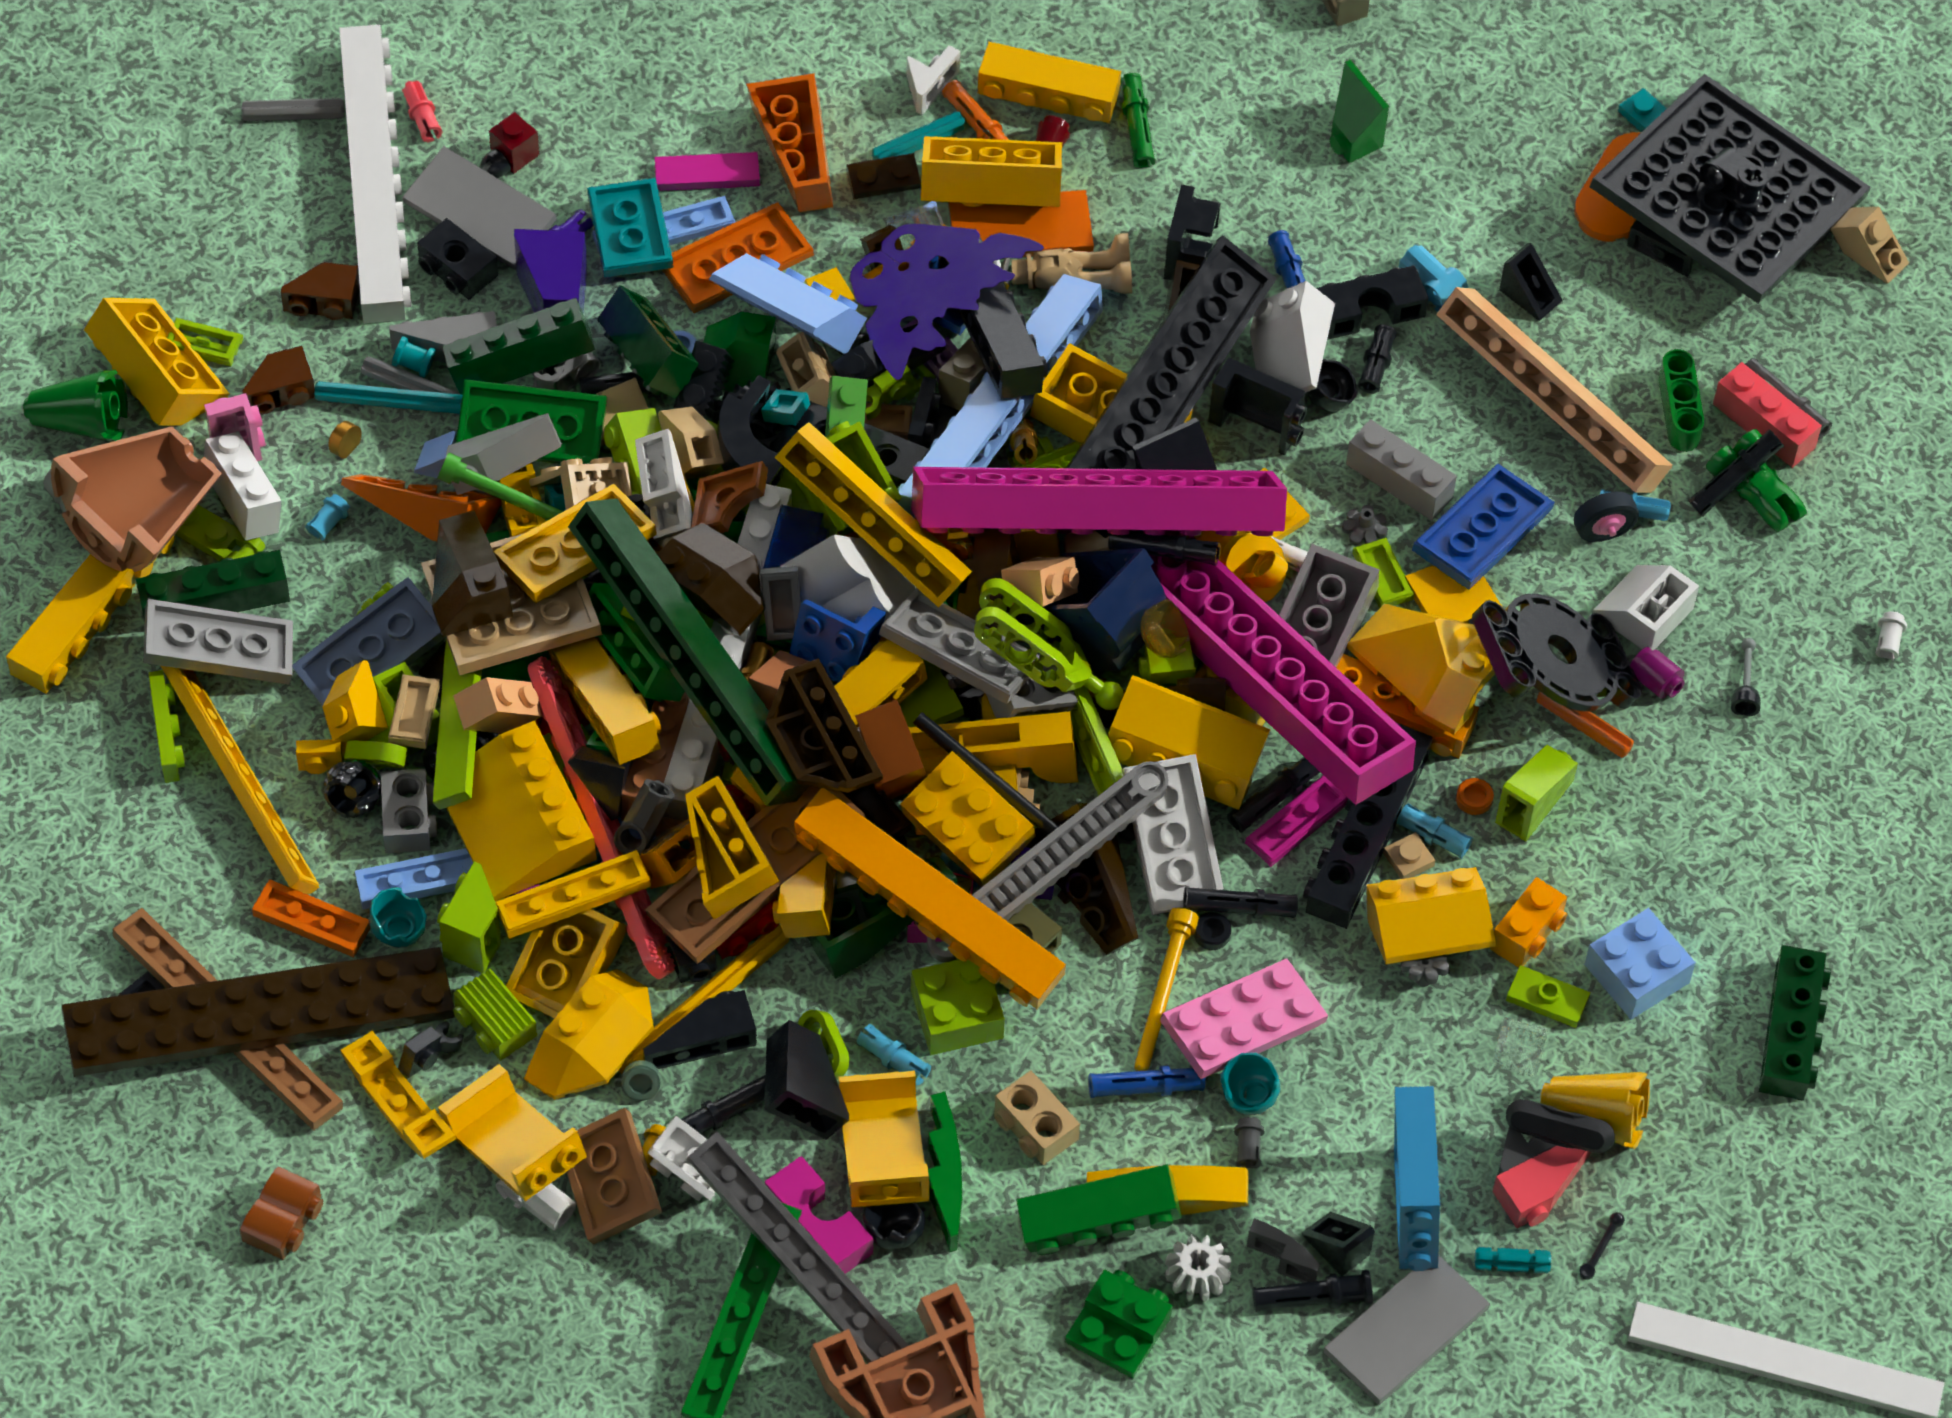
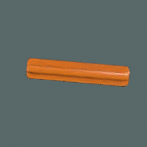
M1538 693L1537 703L1619 757L1624 758L1631 751L1634 744L1633 739L1592 712L1567 708L1548 698L1543 693Z

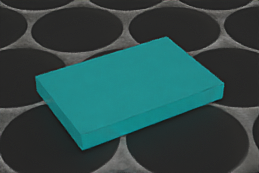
M656 178L587 187L604 278L673 268V259Z

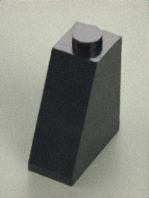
M788 1020L766 1040L764 1110L827 1140L849 1121V1112L820 1035Z

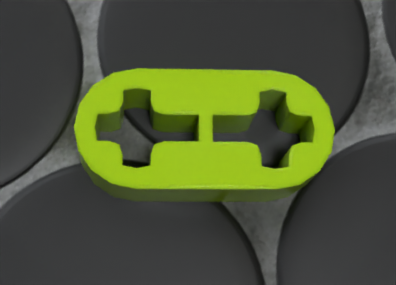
M348 740L343 759L346 761L354 759L357 761L363 760L366 764L374 767L404 768L408 749L386 742Z

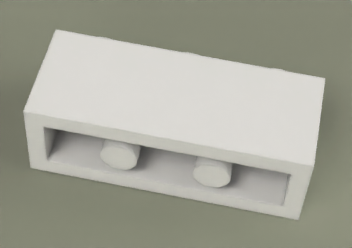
M239 431L205 439L204 457L212 461L222 473L213 485V489L245 541L279 533L281 499Z

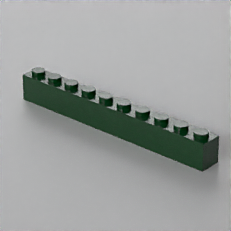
M618 499L585 502L568 525V528L766 807L798 801L809 785L796 783L794 776L765 725V720L769 713L767 707Z

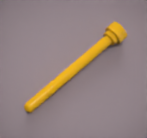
M1172 908L1168 916L1166 926L1171 937L1135 1060L1134 1068L1136 1071L1149 1070L1162 1024L1160 1020L1166 1010L1184 942L1196 931L1199 917L1195 912L1186 908Z

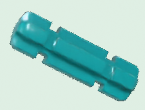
M1478 1247L1475 1251L1474 1263L1475 1268L1478 1270L1491 1271L1492 1267H1497V1271L1528 1272L1529 1269H1534V1273H1548L1551 1269V1253L1548 1250H1534V1253H1529V1249L1497 1248V1251H1492V1247Z

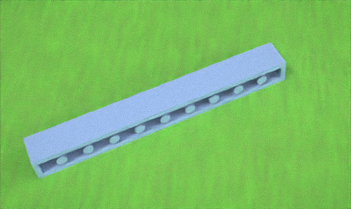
M1063 274L1055 286L1049 288L1045 299L1039 307L1033 309L1030 319L1026 323V330L1029 335L1033 334L1035 337L1037 352L1039 356L1045 357L1048 373L1070 343L1077 347L1103 312L1101 284ZM986 372L981 379L980 385L973 394L967 396L964 406L956 416L951 417L945 431L939 438L933 441L929 452L922 461L916 463L915 467L986 468L1032 407L1035 394L1001 399L988 372ZM912 473L908 480L902 483L897 490L902 497L898 504L915 519V515L911 510Z

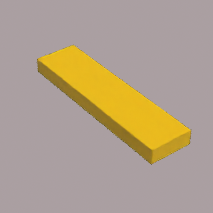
M635 850L496 901L495 903L506 934L511 939L651 887V882L639 853Z

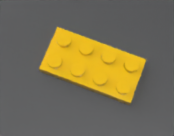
M612 484L493 552L500 567L537 603L597 569L568 528V525L585 502L617 498L646 540L657 535L656 525L615 484Z

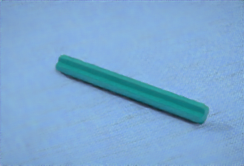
M322 381L316 383L314 391L315 399L320 401L460 414L462 400L461 394Z

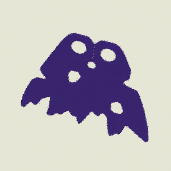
M906 224L896 228L882 241L881 251L867 254L850 272L851 285L856 301L864 307L877 306L873 315L866 322V329L870 341L873 340L872 345L886 370L893 378L900 380L912 348L932 351L936 347L946 346V341L932 325L934 318H943L948 308L978 310L979 306L976 300L980 297V289L995 287L1000 282H1006L1015 277L1014 273L1003 270L992 263L993 261L1003 258H1023L1026 251H1041L1044 249V246L1034 240L1005 233L990 235L983 242L979 243V232L976 229L928 224ZM905 234L913 235L915 242L910 248L902 251L895 248V241L900 236ZM936 256L946 258L950 264L943 269H930L928 263ZM874 262H879L883 265V270L877 277L872 279L863 277V270L867 265ZM908 262L910 264L907 270H898V266L901 263ZM915 316L919 321L918 325L911 332H904L900 326L901 320L905 317Z

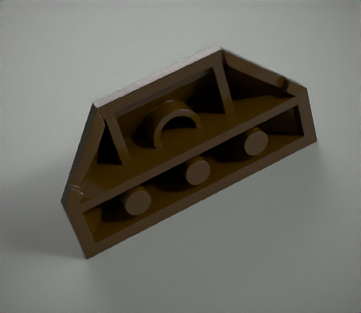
M705 523L660 540L653 547V550L694 607L737 635L741 636L764 610L758 561L755 554Z
M819 658L785 670L765 720V725L794 776L796 783L851 792L883 780V774Z

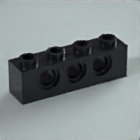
M810 401V406L796 425H791V427L800 430L809 422L825 436L827 408ZM864 423V430L898 489L902 483L908 480L913 473V467H915L918 461L923 460L929 449Z

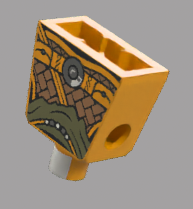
M689 819L661 832L639 854L650 878L651 887L649 888L653 889L675 883L697 865L695 843L692 838ZM688 839L690 849L682 848L679 842Z

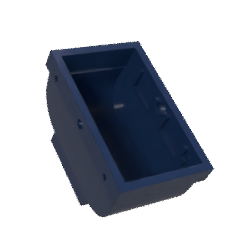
M1145 548L1061 553L1058 557H1075V565L1079 572L1078 593L1048 604L1043 608L1070 628L1073 640L1080 644L1092 671H1120L1165 623L1159 613L1166 606V595L1160 581L1151 568L1154 561ZM1023 613L1015 617L1018 622L1024 625L1035 622V619L1029 614ZM1058 635L1055 638L1048 636V642L1050 643L1055 640L1060 642L1061 637Z

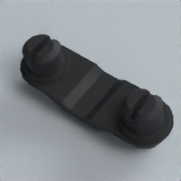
M1525 1099L1513 1101L1506 1110L1507 1123L1513 1130L1550 1144L1565 1148L1581 1149L1592 1153H1603L1608 1151L1615 1141L1613 1128L1607 1122L1597 1118L1562 1111L1552 1106Z

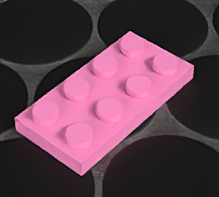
M1286 958L1164 1012L1160 1022L1200 1079H1203L1223 1070L1230 1059L1241 1053L1256 1052L1259 1054L1318 1027L1326 1022L1328 1014Z

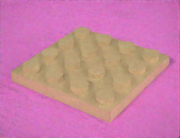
M522 534L492 542L490 545L494 551ZM436 558L421 562L422 571L432 599ZM501 568L508 586L513 617L446 636L458 673L459 675H464L602 635V631L583 578L535 603Z

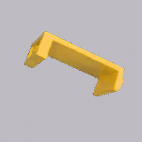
M500 1064L438 1107L442 1119L456 1135V1141L524 1201L530 1199L587 1157L578 1131L572 1127L563 1133L515 1092L508 1071Z
M895 1071L891 1073L838 1077L839 1088L849 1112V1121L842 1126L851 1208L929 1201L928 1166L924 1162L916 1101L915 1071Z

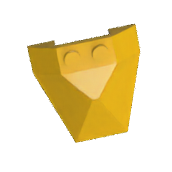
M1385 603L1347 643V649L1376 676L1382 674L1393 684L1392 691L1399 697L1404 695L1415 705V712L1421 718L1453 735L1470 718L1478 692L1495 675L1473 624Z

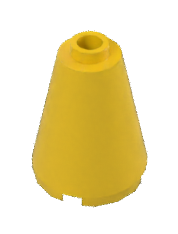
M1643 1072L1554 1076L1550 1083H1544L1540 1103L1562 1111L1603 1120L1613 1128L1615 1133L1614 1143L1626 1148L1635 1149L1643 1134V1130H1636V1126L1640 1125L1642 1118H1647L1650 1080L1645 1079L1648 1074Z

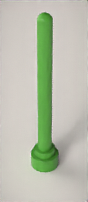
M448 452L437 479L451 484V482L459 484L461 481L546 520L563 512L466 468L467 464L461 462L462 458Z

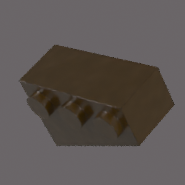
M984 528V532L978 534L968 533V538H971L973 553L972 560L964 559V564L972 572L968 575L964 593H959L957 611L976 620L978 612L982 610L979 598L983 584L989 579H1002L1001 570L1021 563L1014 534L1001 533L999 529ZM1000 593L996 596L990 595V599L993 601L997 598L1003 599V595ZM1007 606L1006 612H1009L1010 608ZM993 622L991 625L985 623V626L988 628H998V623Z

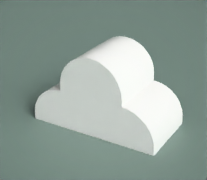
M832 535L780 566L798 567L801 602L807 599L851 622H854L858 616L863 617L873 606L886 612L885 622L916 588L862 538Z

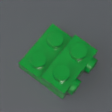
M1104 1269L1086 1297L1084 1308L1065 1336V1343L1134 1379L1171 1319L1173 1305L1168 1303L1169 1298L1162 1291L1156 1288H1149L1148 1291H1145L1135 1286L1134 1279L1128 1273L1122 1270H1115L1114 1273H1111Z

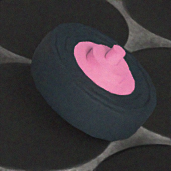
M1613 491L1600 494L1586 501L1577 509L1573 520L1576 530L1583 540L1587 542H1601L1619 537L1632 529L1638 521L1639 511L1630 494Z

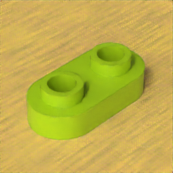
M806 1011L800 1017L798 1024L820 1035L836 1080H838V1077L844 1076L848 1070L849 1053L835 1021L825 1011Z

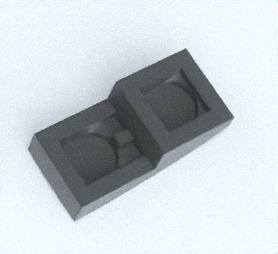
M1254 1218L1248 1234L1247 1247L1279 1258L1278 1273L1303 1283L1317 1281L1320 1266L1317 1260L1292 1237L1270 1224Z

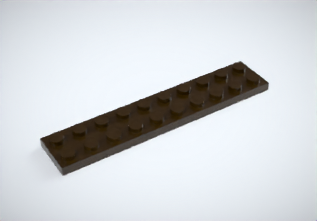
M440 947L61 1004L74 1077L455 1018L453 1008L455 1007Z

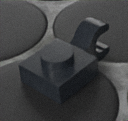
M447 1021L438 1024L436 1029L429 1027L404 1044L398 1070L408 1078L420 1070H428L439 1057L438 1052H457L462 1046L464 1035L460 1033L454 1038L447 1037L450 1023Z

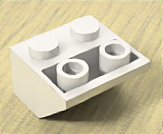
M1636 565L1598 604L1593 613L1601 614L1607 618L1615 631L1639 648L1649 647L1655 650L1693 610L1699 585L1671 565Z

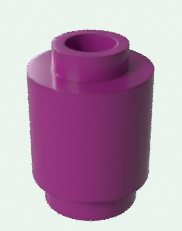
M1643 648L1630 664L1637 680L1660 699H1664L1666 696L1670 698L1676 696L1685 684L1683 680L1684 670L1657 649Z

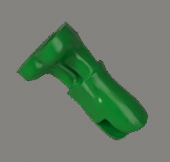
M1753 429L1743 435L1733 449L1731 446L1721 448L1709 459L1706 469L1715 477L1739 456L1737 453L1742 448L1746 450L1762 434L1757 429ZM1764 463L1760 467L1762 469L1757 474L1752 473V478H1746L1735 490L1739 492L1741 498L1748 501L1768 526L1776 532H1780L1788 527L1789 522L1786 513L1794 521H1798L1807 515V510L1799 496L1779 478L1774 468L1770 469Z

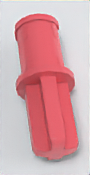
M418 80L414 82L407 81L402 91L409 105L408 114L410 119L416 122L422 140L433 142L435 139L431 130L434 131L437 138H440L443 132L434 115L435 106L433 102L428 100L421 82Z

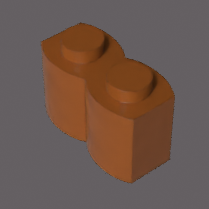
M278 1166L267 1180L259 1198L253 1204L241 1225L240 1234L242 1242L281 1260L285 1259L289 1251L296 1252L304 1238L302 1228L309 1219L315 1220L322 1209L323 1199H321L319 1185Z

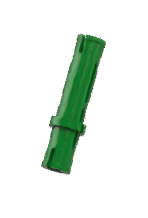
M1127 73L1123 75L1124 78L1121 77L1120 82L1124 98L1121 107L1128 123L1133 165L1135 168L1152 167V164H1155V157L1147 118L1149 103L1143 94L1141 75L1138 73Z

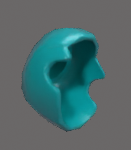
M393 887L381 890L372 899L369 924L371 932L382 943L396 948L408 947L415 944L424 934L427 915L422 905H420L419 898H410L402 892L400 887Z
M1256 1052L1241 1053L1230 1059L1221 1073L1220 1082L1227 1103L1232 1109L1243 1115L1263 1113L1275 1104L1280 1093V1079L1274 1065L1269 1059Z

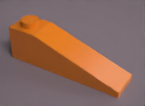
M363 474L343 477L341 482L342 486L428 539L436 542L438 540L439 520L474 510L486 534L501 506V500L490 494L477 491H469L459 495L454 491L436 493L438 485L411 484L406 489L405 481Z

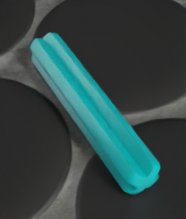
M955 111L874 147L871 150L872 159L899 156L918 151L923 148L924 136L949 137L965 129L964 117H962L959 111Z

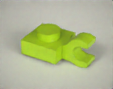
M907 365L900 380L893 378L887 370L873 379L874 385L867 389L866 402L873 403L865 410L867 419H873L880 414L882 402L888 404L893 400H899L906 396L910 389L915 386L911 371Z

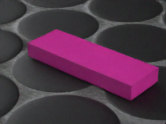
M758 152L655 157V175L658 191L760 186Z
M1323 775L1246 837L1245 844L1272 867L1346 806L1348 797Z

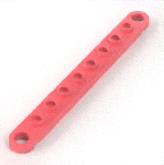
M540 656L528 664V674L539 697L542 717L548 722L552 732V744L562 757L565 765L563 772L567 780L573 785L577 795L576 803L581 813L585 816L594 836L595 846L598 848L602 863L624 855L614 844V835L620 827L618 818L614 821L609 819L568 763V760L578 748L586 746L587 740L568 692L562 689V681L560 680L562 678L558 675L559 671H554L556 666L554 664L551 665V661L547 660L546 657ZM646 889L614 900L624 914L628 924L626 925L627 934L635 943L648 972L659 980L671 974L675 970L674 959L669 958L672 956L671 953H667L668 948L664 945L667 941L663 931L646 914L645 909L652 904Z

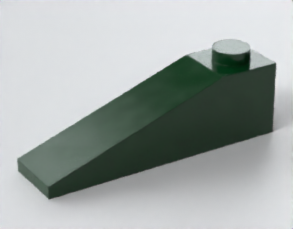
M939 855L922 859L955 884L958 882L956 876ZM857 883L837 888L835 884L830 935L807 938L818 958L836 979L870 960L911 924L914 919L908 915L905 917L897 915L888 907V900L878 893L875 895L867 893Z

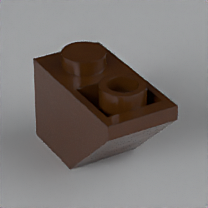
M322 262L281 288L283 311L290 312L295 316L313 314L322 315L331 320L353 319L360 289L358 266Z
M298 346L267 354L242 390V394L246 393L250 406L257 405L260 415L270 413L274 408L289 404L294 406L302 405L309 399L315 398L314 380L303 347Z

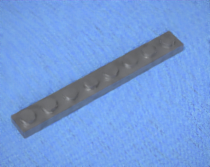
M718 1131L687 1157L686 1160L839 1331L850 1330L861 1355L868 1363L909 1346Z

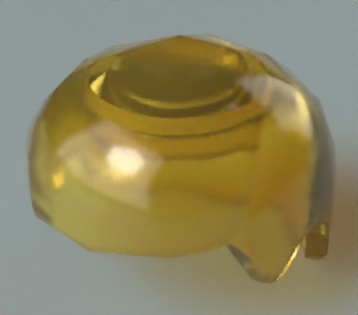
M1165 599L1149 607L1144 612L1140 623L1141 636L1146 647L1160 658H1175L1185 652V648H1180L1189 641L1190 637L1185 621L1175 604Z

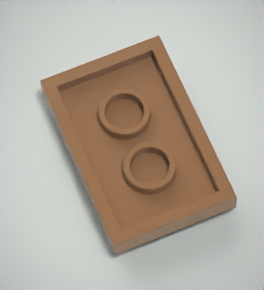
M626 1108L620 1109L577 1130L587 1157L568 1170L567 1175L589 1242L597 1244L662 1213L630 1111Z

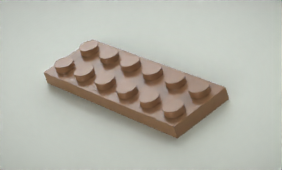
M809 786L796 802L765 806L747 822L748 827L777 875L778 883L720 917L713 919L703 904L700 873L696 865L645 909L647 916L696 964L701 962L779 894L782 883L819 854H823L818 849L811 851L804 847L797 840V834L795 833V820L821 788ZM826 789L864 817V813L841 791Z

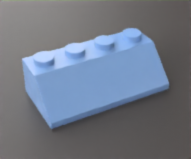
M746 253L711 274L709 280L736 297L843 354L849 352L867 319L855 311L858 306L855 302L842 295H839L837 300L829 297L832 291L813 281L811 287L804 283L805 276L790 268H787L785 273L778 270L780 263L764 254L761 255L760 259H757Z

